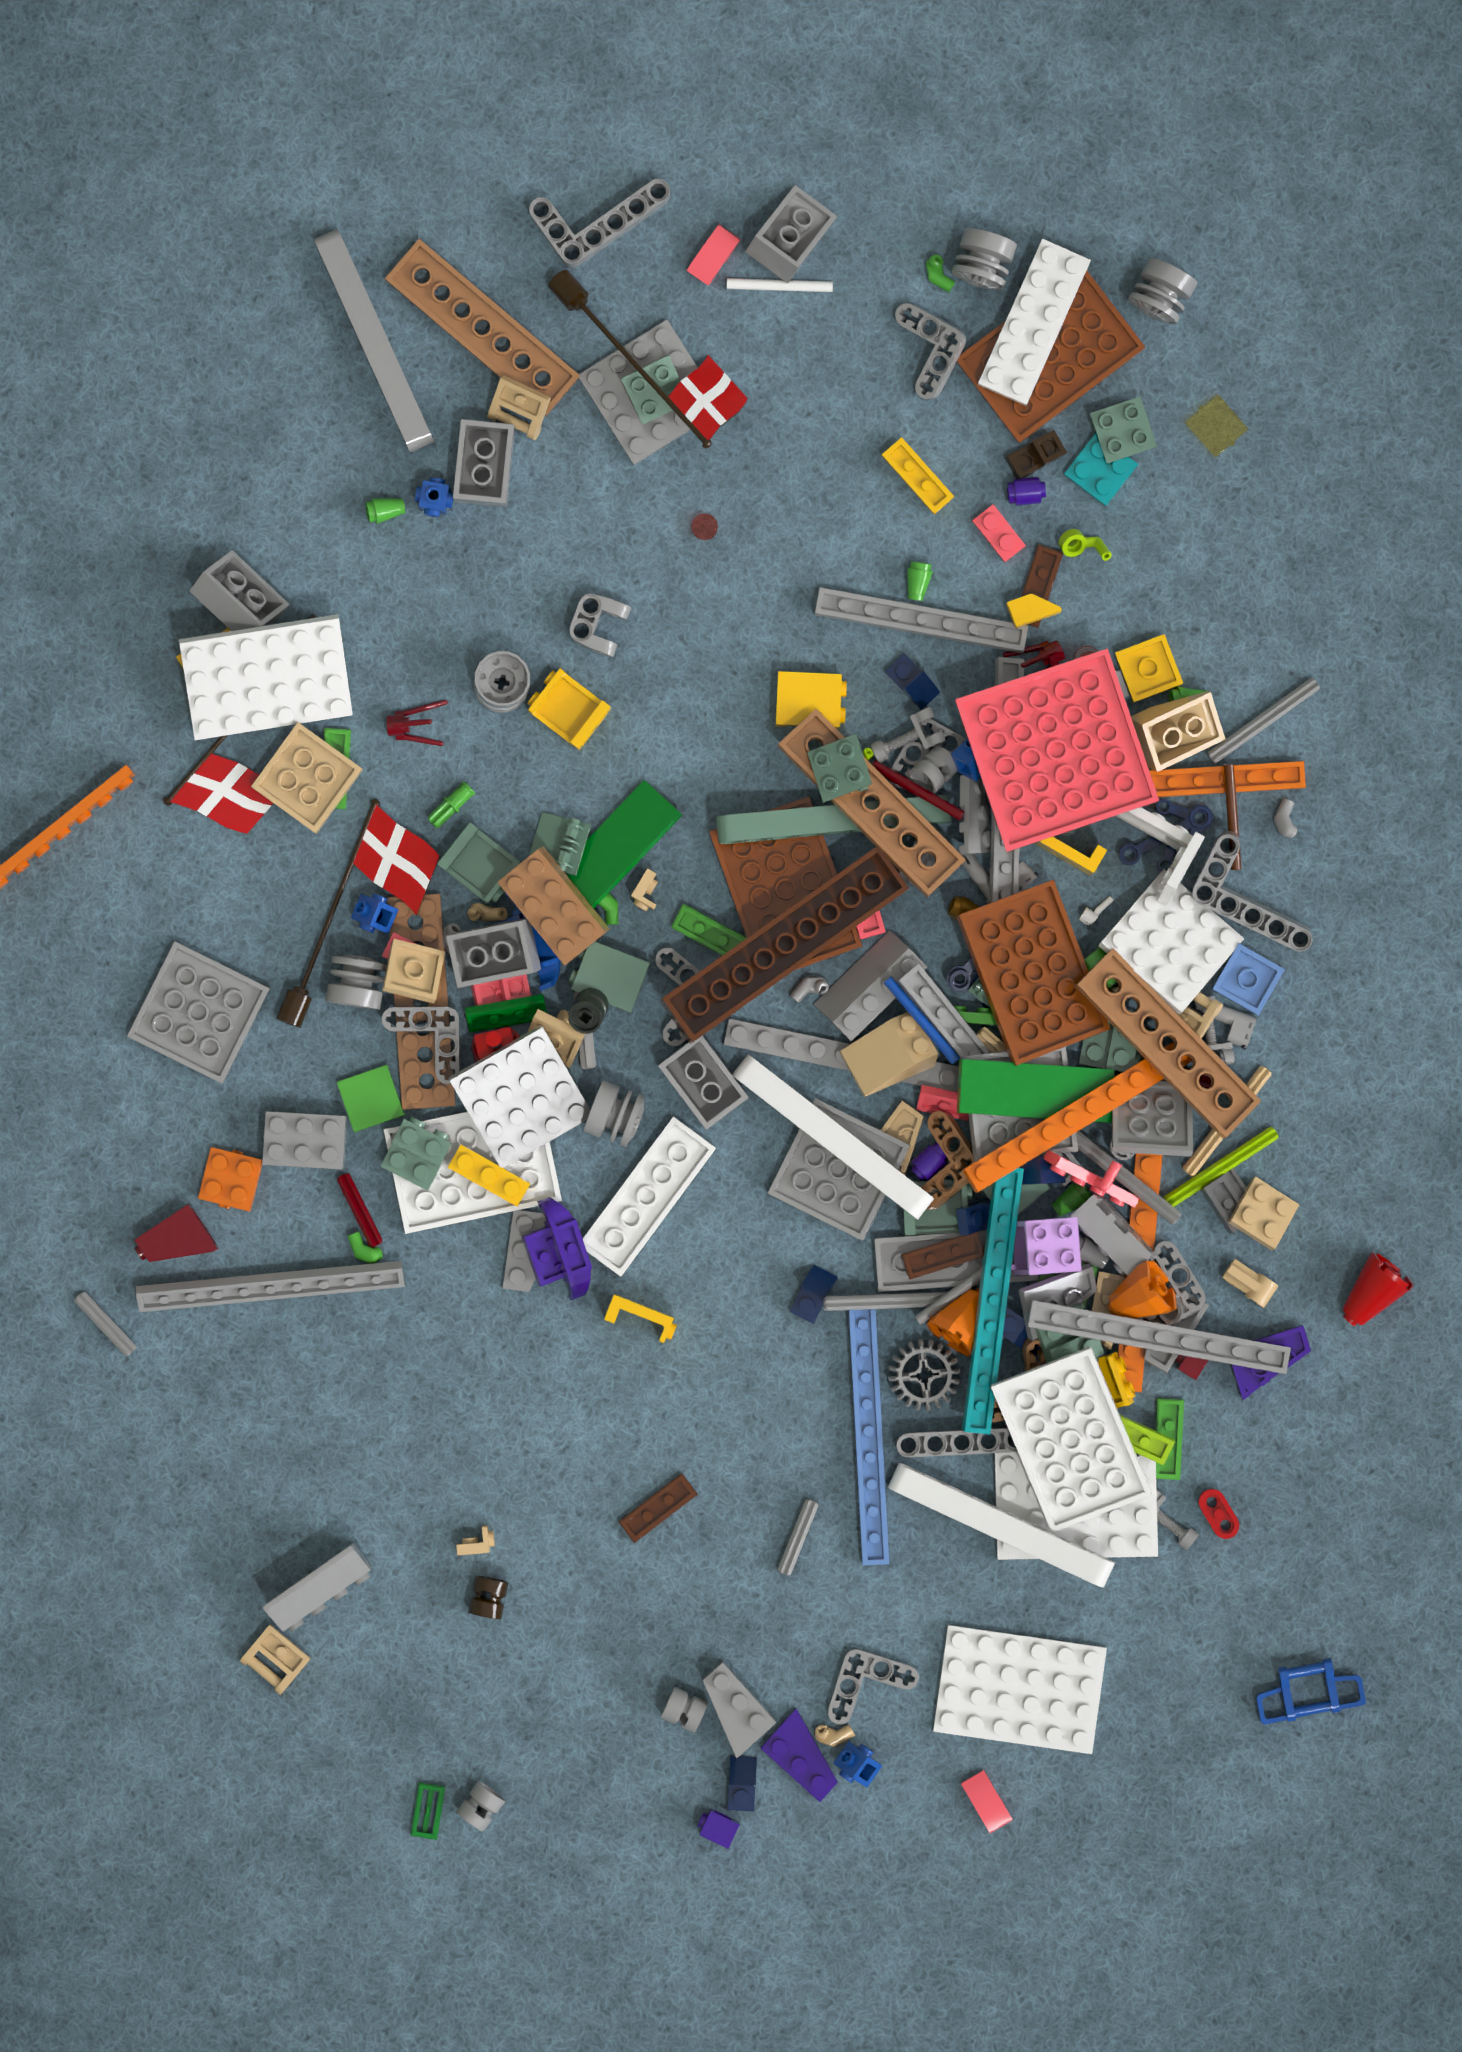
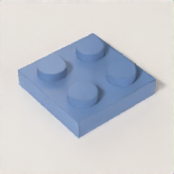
M1238 943L1212 990L1259 1016L1285 969Z

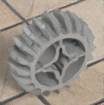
M918 1339V1348H914L913 1343L908 1342L910 1351L906 1352L901 1347L899 1352L904 1355L902 1359L897 1356L892 1358L895 1362L899 1363L898 1367L889 1366L890 1371H896V1376H890L888 1380L897 1381L898 1385L891 1387V1390L894 1392L901 1389L902 1392L897 1396V1399L900 1401L907 1396L908 1399L905 1403L907 1407L911 1405L912 1401H916L915 1410L918 1411L921 1408V1403H925L926 1411H930V1402L933 1401L935 1406L940 1408L941 1404L938 1399L941 1397L948 1403L950 1399L945 1393L949 1391L955 1394L956 1390L951 1388L950 1385L951 1383H960V1380L952 1378V1374L960 1373V1369L951 1368V1365L958 1362L957 1359L954 1358L950 1361L947 1359L952 1351L948 1349L942 1354L940 1352L944 1346L942 1343H939L937 1348L933 1349L934 1341L929 1339L927 1347H923L922 1339ZM926 1353L939 1357L944 1363L945 1369L930 1368L927 1363ZM918 1354L917 1369L913 1372L902 1373L908 1359ZM922 1361H924V1367L928 1368L927 1371L931 1370V1373H938L927 1378V1389H925V1384L921 1382L922 1379L918 1380L917 1377H910L911 1375L921 1373V1368H923ZM946 1377L942 1389L931 1396V1382L936 1378ZM903 1381L919 1382L923 1397L911 1394L906 1389Z

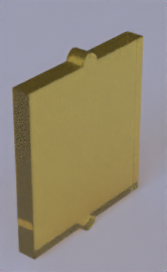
M1219 395L1215 396L1204 407L1200 406L1199 411L1185 422L1215 458L1227 447L1234 446V441L1248 430L1246 425Z

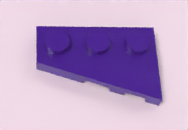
M1303 1325L1252 1340L1291 1348L1288 1367L1311 1352ZM1231 1364L1242 1400L1279 1374Z
M795 1709L760 1749L821 1802L838 1781L798 1710Z

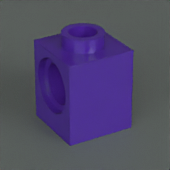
M710 1809L708 1814L703 1812L697 1827L701 1829L699 1832L700 1836L729 1849L740 1822Z

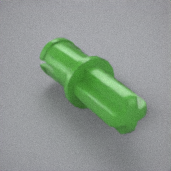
M463 781L452 794L444 797V802L428 816L429 822L434 827L439 828L455 812L458 814V809L474 796L475 792Z

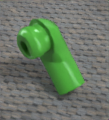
M934 254L926 262L928 280L949 293L955 281L944 275L943 258L940 255Z
M608 893L598 905L605 910L606 925H619L618 901Z
M360 1232L347 1236L354 1256L357 1259L368 1264L377 1263V1261L382 1259V1250L379 1247L371 1248L364 1245Z

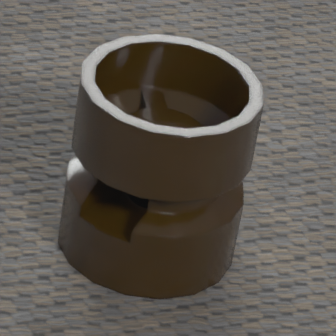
M475 1575L472 1590L476 1594L470 1599L468 1613L486 1618L501 1619L504 1608L501 1599L506 1597L509 1582ZM487 1592H491V1598L485 1597Z

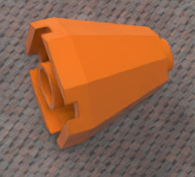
M1154 1260L1150 1262L1145 1261L1138 1265L1109 1296L1110 1303L1108 1304V1309L1111 1315L1135 1319L1166 1314L1177 1309L1176 1294L1173 1288L1167 1289L1165 1285L1169 1279Z
M978 1288L975 1291L972 1289L966 1291L933 1315L926 1323L936 1338L940 1339L942 1336L949 1342L947 1346L967 1357L972 1353L980 1290Z

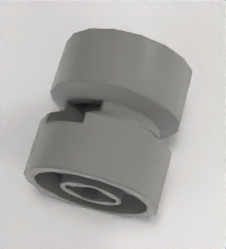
M934 746L923 757V760H920L909 771V779L935 794L944 785V782H947L958 770L951 753L943 747Z
M674 1686L660 1718L672 1724L680 1722L681 1728L695 1734L709 1702L697 1696L689 1698L688 1692Z
M477 1781L469 1792L471 1798L464 1799L456 1812L469 1824L484 1832L492 1821L491 1814L498 1813L506 1800L483 1782ZM478 1805L483 1807L480 1811L477 1810Z

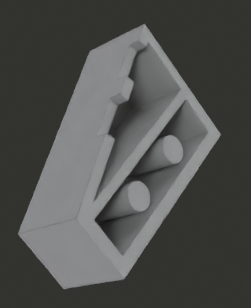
M1093 1194L1071 1215V1218L1077 1217L1079 1228L1097 1243L1096 1247L1104 1256H1109L1115 1262L1113 1266L1124 1277L1128 1276L1141 1263L1153 1261L1157 1257L1155 1252L1106 1197Z
M723 1660L703 1677L704 1685L737 1759L776 1724V1719Z

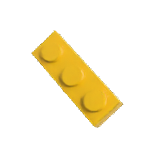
M902 437L882 454L884 460L933 515L954 498V495Z
M463 1145L459 1146L448 1166L449 1169L518 1207L530 1186V1183L502 1167L500 1168L497 1164Z

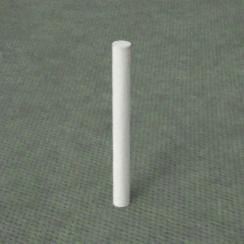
M727 278V289L832 292L833 281L790 280L789 283H786L784 280Z

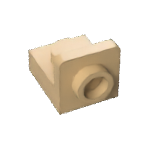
M648 868L631 895L635 899L633 904L646 912L649 908L654 910L657 906L644 898L645 893L651 895L658 883L654 879L656 873Z
M488 1525L482 1526L483 1542H478V1537L462 1538V1544L456 1545L457 1555L489 1553L490 1547L495 1546L494 1531H489Z

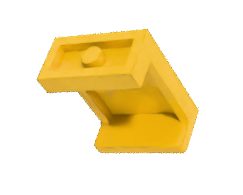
M561 668L557 673L553 670L544 681V684L547 685L541 693L536 691L527 704L530 705L528 712L577 750H580L609 713L611 706L589 692Z
M778 671L776 727L798 726L811 712L817 709L836 729H839L840 723H845L846 708L841 707V697H846L847 681H842V674Z
M1054 837L1036 842V845L1089 876L1095 872L1107 849L1097 845L1090 857H1087Z
M613 1295L604 1320L615 1323L619 1311L622 1309L663 1325L664 1330L660 1337V1342L664 1343L666 1338L672 1339L677 1324L672 1323L674 1317L619 1295Z
M1117 1352L1099 1357V1367L1116 1407L1120 1408L1131 1405L1134 1402L1135 1390L1132 1383L1126 1380L1124 1372L1127 1370L1121 1356L1118 1357Z

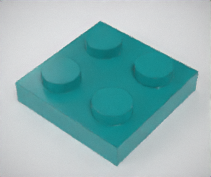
M1095 433L1064 473V476L1106 507L1138 466V463L1130 457H1125L1107 464L1097 433Z

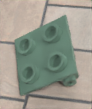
M669 355L642 367L667 396L671 394L680 382V378ZM637 370L621 378L622 384L632 401L642 425L672 411L670 406Z
M1141 397L1090 413L1093 421L1091 422L1094 432L1097 433L1107 464L1157 447Z
M857 734L807 752L823 802L856 790L858 792L865 791L869 785H872Z
M542 812L529 856L544 846L565 873L576 876L591 824L580 822V820L575 818L567 819Z

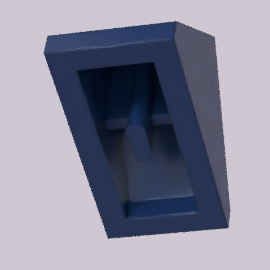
M1035 1157L1018 1167L1024 1168L1022 1185L1066 1183L1065 1175L1062 1176L1050 1169L1052 1164L1044 1160V1157Z

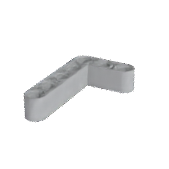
M662 179L650 181L576 235L573 234L555 207L546 198L538 197L534 199L529 206V212L532 221L562 263L569 268H576L666 205L670 199V187ZM660 187L665 190L666 194L663 198L656 199L651 195L652 190ZM633 203H641L644 206V210L640 214L632 213L629 208ZM539 206H545L549 209V212L545 217H538L534 214L535 209ZM612 218H619L623 224L619 229H611L608 226V222ZM555 227H560L564 230V235L559 239L552 238L549 234ZM589 234H599L601 241L596 245L589 244L586 240ZM571 248L577 249L580 253L579 257L575 260L567 259L565 257L567 250Z
M1232 831L1220 833L1194 883L1192 894L1195 902L1295 951L1302 952L1309 949L1313 940L1312 931L1308 926L1222 885L1239 852L1240 838ZM1225 838H1231L1236 843L1234 849L1227 851L1221 847V841ZM1213 862H1220L1224 870L1220 874H1213L1209 870V865ZM1200 886L1210 887L1212 894L1207 898L1200 897L1197 893V889ZM1225 897H1231L1236 901V905L1232 909H1225L1222 907L1221 901ZM1249 909H1256L1259 911L1260 917L1255 921H1250L1246 918L1245 913ZM1274 920H1279L1284 924V928L1280 932H1273L1270 930L1269 924ZM1297 932H1304L1307 934L1308 940L1303 944H1298L1293 940V936Z

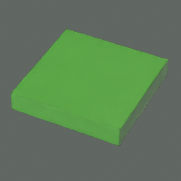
M388 1065L337 1082L354 1133L405 1115Z

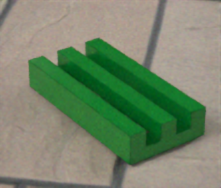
M419 1782L410 1836L437 1840L446 1786ZM426 1789L429 1791L421 1832L417 1831L423 1790ZM434 1791H439L433 1833H427Z

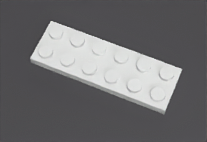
M1042 239L978 382L979 386L1024 406L1027 405L1090 264V259Z
M673 1117L584 1236L583 1241L587 1252L616 1274L622 1276L716 1148Z

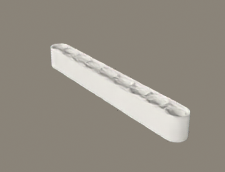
M749 1054L733 1072V1077L916 1219L920 1218L934 1200L927 1192Z
M898 1463L888 1485L889 1489L1099 1587L1104 1588L1115 1562L905 1464Z

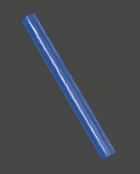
M891 976L883 982L949 1062L954 1064L959 1060L960 1057L894 978Z

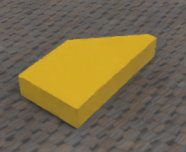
M1029 594L1006 603L1015 629L1059 614L1062 611L1060 606L1034 594Z

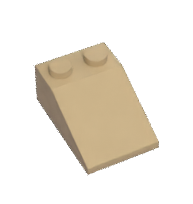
M1210 691L1152 706L1131 716L1147 766L1156 772L1225 740Z
M908 1012L890 1019L840 1051L844 1062L864 1097L935 1067L938 1052L931 1039Z

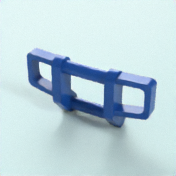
M1331 1658L1322 1659V1662L1288 1669L1286 1666L1279 1667L1280 1686L1256 1695L1260 1722L1264 1725L1285 1720L1287 1722L1296 1721L1297 1717L1328 1711L1337 1713L1341 1709L1363 1706L1366 1703L1361 1677L1356 1674L1334 1676ZM1324 1672L1329 1700L1294 1707L1289 1679ZM1355 1680L1359 1699L1339 1704L1335 1681ZM1281 1692L1286 1714L1266 1718L1262 1700L1265 1697Z

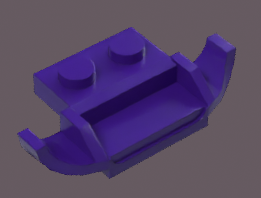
M548 1197L537 1201L546 1218V1221H544L545 1227L522 1236L537 1284L542 1287L563 1278L569 1286L570 1301L584 1296L590 1285L591 1269L593 1268L577 1221L566 1208L554 1199Z

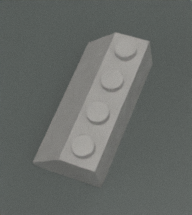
M888 931L814 1005L851 1042L896 999L883 982L891 976L895 981L898 980L915 964L919 963L924 971L927 969V966L896 935Z
M353 1543L265 1604L263 1609L282 1631L289 1628L292 1632L304 1624L302 1618L307 1614L311 1613L314 1617L326 1608L324 1603L333 1597L337 1601L347 1594L346 1587L355 1582L358 1586L370 1577L368 1572L372 1570V1567L356 1544Z

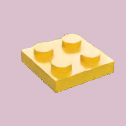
M1165 634L1114 653L1133 703L1183 685Z

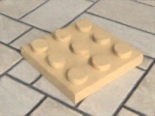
M297 722L251 787L317 834L363 769Z

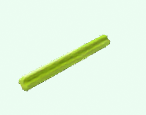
M1268 1127L1165 1195L1163 1199L1175 1207L1277 1140L1279 1136L1273 1127Z

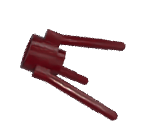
M1047 640L1037 645L1025 647L1023 653L1009 651L1004 652L1002 655L1003 657H1010L1040 650L1038 651V656L1021 663L1022 668L1041 661L1044 666L1049 664L1045 668L1048 669L1060 665L1059 662L1065 659L1064 652L1057 640L1051 643Z
M448 701L433 702L404 711H395V715H387L388 736H396V741L408 740L443 746V741L405 734L410 732V726L432 723L431 719L410 720L409 717L405 716L447 705Z

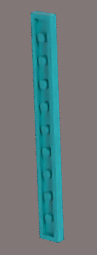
M1024 1168L1015 1169L994 1182L992 1186L962 1431L991 1433L995 1401L991 1385L997 1383Z

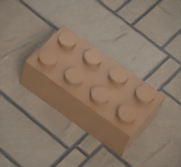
M544 846L537 849L498 881V884L564 966L610 930Z

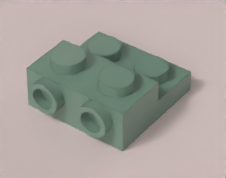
M1108 1021L1110 1030L1083 1040L1078 1064L1124 1072L1140 1062L1141 1054L1136 1053V1049Z
M411 1117L410 1121L404 1119L380 1167L429 1191L453 1143L447 1141L449 1135L435 1129L434 1133L425 1130L426 1124L414 1117Z
M1077 1303L1070 1306L1072 1308L1085 1310L1084 1305L1082 1303ZM1035 1329L1046 1363L1090 1346L1097 1362H1099L1098 1357L1104 1354L1100 1340Z

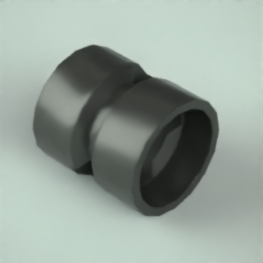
M594 988L584 989L578 993L568 1013L570 1025L576 1031L584 1034H590L599 1029L609 1008L607 997L601 991Z

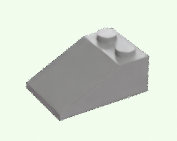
M795 185L756 234L745 252L786 283H789L838 216Z

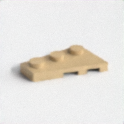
M901 1101L880 1131L911 1146L899 1169L906 1176L924 1116Z

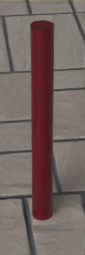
M878 761L873 762L874 768L886 779L960 821L963 818L965 811Z

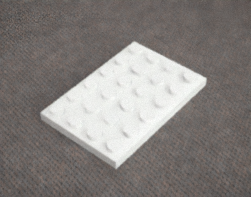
M338 614L179 639L195 740L294 725L297 722L307 723L353 715Z
M468 1112L421 1121L426 1124L425 1130L434 1133L435 1129L449 1135L447 1141L453 1143L429 1191L393 1173L405 1234L538 1206L537 1201L548 1197L557 1202L562 1201L550 1141L504 1167L507 1171L530 1183L518 1207L449 1169L448 1166L460 1145L467 1147L499 1166ZM400 1126L383 1129L388 1150Z
M1091 1346L991 1385V1389L1052 1533L1152 1495Z
M995 1453L996 1507L1051 1532L1019 1453ZM1136 1453L1152 1495L1053 1533L1103 1557H1157L1156 1462ZM997 1539L998 1560L1039 1559Z
M948 1625L933 1732L1092 1754L1107 1648Z

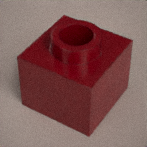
M1178 1355L1175 1360L1178 1363L1176 1369L1193 1380H1197L1209 1361Z

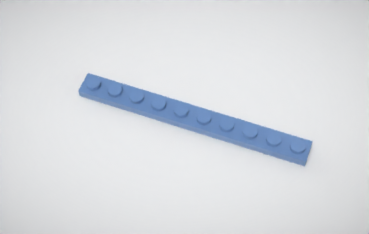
M876 1309L849 1310L862 1565L889 1564Z

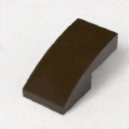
M1055 430L1008 455L1005 460L1016 479H1022L1062 457L1067 451Z

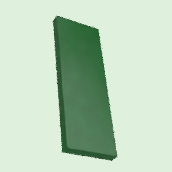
M643 780L587 839L577 875L565 874L590 905L595 908L683 815Z
M959 1059L957 1113L1046 1119L1114 1078V1070L1027 1063L1014 1066L1013 1062ZM1112 1111L1094 1122L1112 1123Z

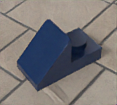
M905 654L885 671L920 710L926 707L940 693L928 675L921 671Z
M983 1199L956 1209L959 1235H970L981 1230H987L990 1200Z
M814 1265L801 1284V1290L790 1312L814 1324L823 1308V1299L825 1296H829L838 1277Z
M730 1756L727 1810L754 1812L757 1757L739 1756L736 1759V1756Z

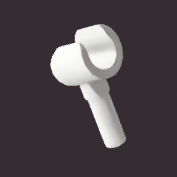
M1109 896L1095 911L1086 907L1079 920L1086 925H1092L1102 911L1114 900Z

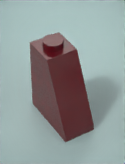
M190 1204L184 1206L136 1238L137 1246L134 1247L142 1260L147 1258L149 1262L210 1253L219 1249Z

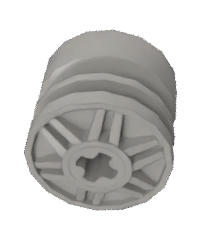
M965 228L959 247L969 253V255L961 254L956 256L955 261L960 265H953L951 274L979 288L1004 289L1006 281L1001 277H1007L1009 271L999 265V263H1012L1017 244L1006 237L989 231Z
M1149 258L1140 275L1149 285L1136 283L1134 289L1137 293L1131 292L1128 301L1152 319L1177 325L1180 319L1178 313H1183L1185 309L1177 298L1189 300L1197 285V281L1186 272L1171 264Z
M496 651L487 655L479 662L475 671L474 692L478 701L486 709L495 713H507L517 709L525 701L529 692L530 672L526 663L518 655L509 651ZM500 678H504L505 683L509 685L504 686L503 690L498 689V684L494 683L499 682Z
M332 956L331 963L342 965L343 968L342 970L330 969V974L341 978L340 983L328 984L325 1001L380 1010L383 993L372 989V983H384L385 978L374 976V971L386 972L387 965L381 964L372 958L362 956Z
M603 1080L583 1132L600 1138L606 1128L611 1129L610 1142L614 1143L618 1132L622 1133L623 1137L620 1146L626 1148L628 1142L635 1136L642 1119L645 1096L639 1094L635 1105L629 1102L633 1091L629 1090L623 1100L618 1099L619 1086Z

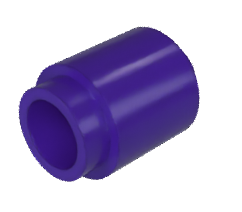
M1039 477L1013 479V482L1007 483L1009 504L1015 503L1016 506L1041 503V498L1046 497L1045 482H1040Z
M935 1142L932 1146L928 1145L911 1161L913 1167L910 1170L920 1181L924 1178L929 1181L947 1165L946 1161L948 1158L939 1144Z

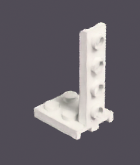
M1142 807L1116 815L1118 818L1178 850L1172 865L1157 889L1161 893L1157 902L1167 907L1205 837L1197 832L1192 836L1184 827L1174 826L1168 823L1162 815L1155 812L1150 813Z

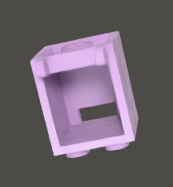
M1077 1217L1017 1221L1011 1266L1013 1275L1081 1271Z

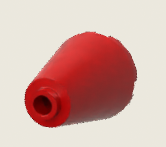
M1372 1251L1342 1308L1345 1312L1343 1317L1353 1326H1356L1357 1323L1363 1326L1410 1291L1414 1284L1407 1276L1402 1279V1275L1399 1272L1400 1269L1388 1259Z

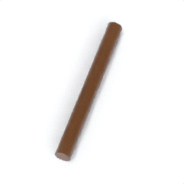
M1224 764L1228 831L1236 833L1239 837L1234 764ZM1229 838V850H1232L1236 843L1233 839ZM1240 848L1231 866V870L1242 869Z

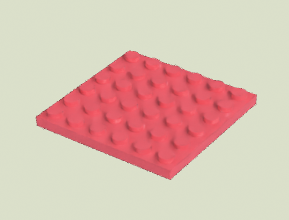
M1108 648L955 699L1006 852L1159 801Z

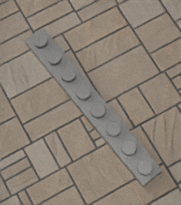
M821 587L819 588L815 610L816 616L1017 653L1024 652L1028 625L1015 629L1014 624L1011 622Z

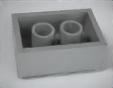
M461 419L453 491L454 503L507 508L515 435L514 424Z
M233 550L206 569L190 590L231 631L276 624L290 605Z
M527 918L454 932L446 936L457 988L530 974L541 969L532 925Z
M703 1036L691 1044H686L658 1065L705 1130L749 1099Z
M266 1111L262 1165L344 1170L348 1117Z

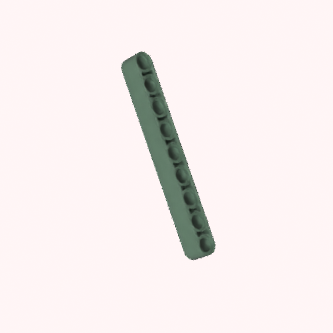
M937 795L950 803L949 795ZM919 797L905 798L931 825L952 822L949 814ZM878 801L864 802L865 806L871 810L879 806ZM836 805L716 817L719 844L861 832ZM888 815L883 818V823L887 828L892 829L897 826L895 817Z

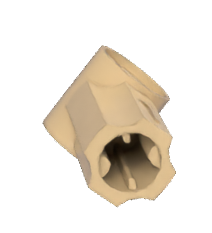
M1236 1259L1231 1262L1222 1276L1225 1281L1244 1292L1247 1298L1252 1299L1262 1308H1265L1279 1287L1264 1275L1255 1273Z

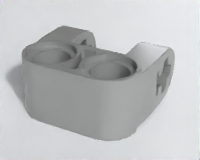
M595 594L584 595L579 601L569 631L572 640L591 651L613 658L618 645L595 636L594 633L602 612L622 620H627L631 607ZM590 600L598 604L597 611L592 614L585 612L583 609L584 604ZM585 625L589 629L588 636L582 639L576 637L574 634L576 627Z

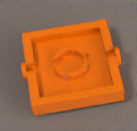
M211 1147L198 1199L217 1203L219 1207L226 1209L233 1207L251 1212L263 1160L245 1156L240 1151L233 1150L229 1152Z

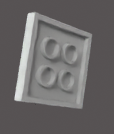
M1159 1081L1112 1110V1152L1192 1157V1107L1167 1081Z

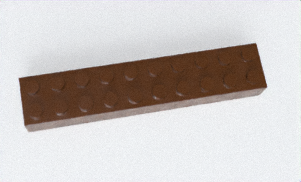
M876 846L659 1001L689 1044H691L910 888L888 857Z

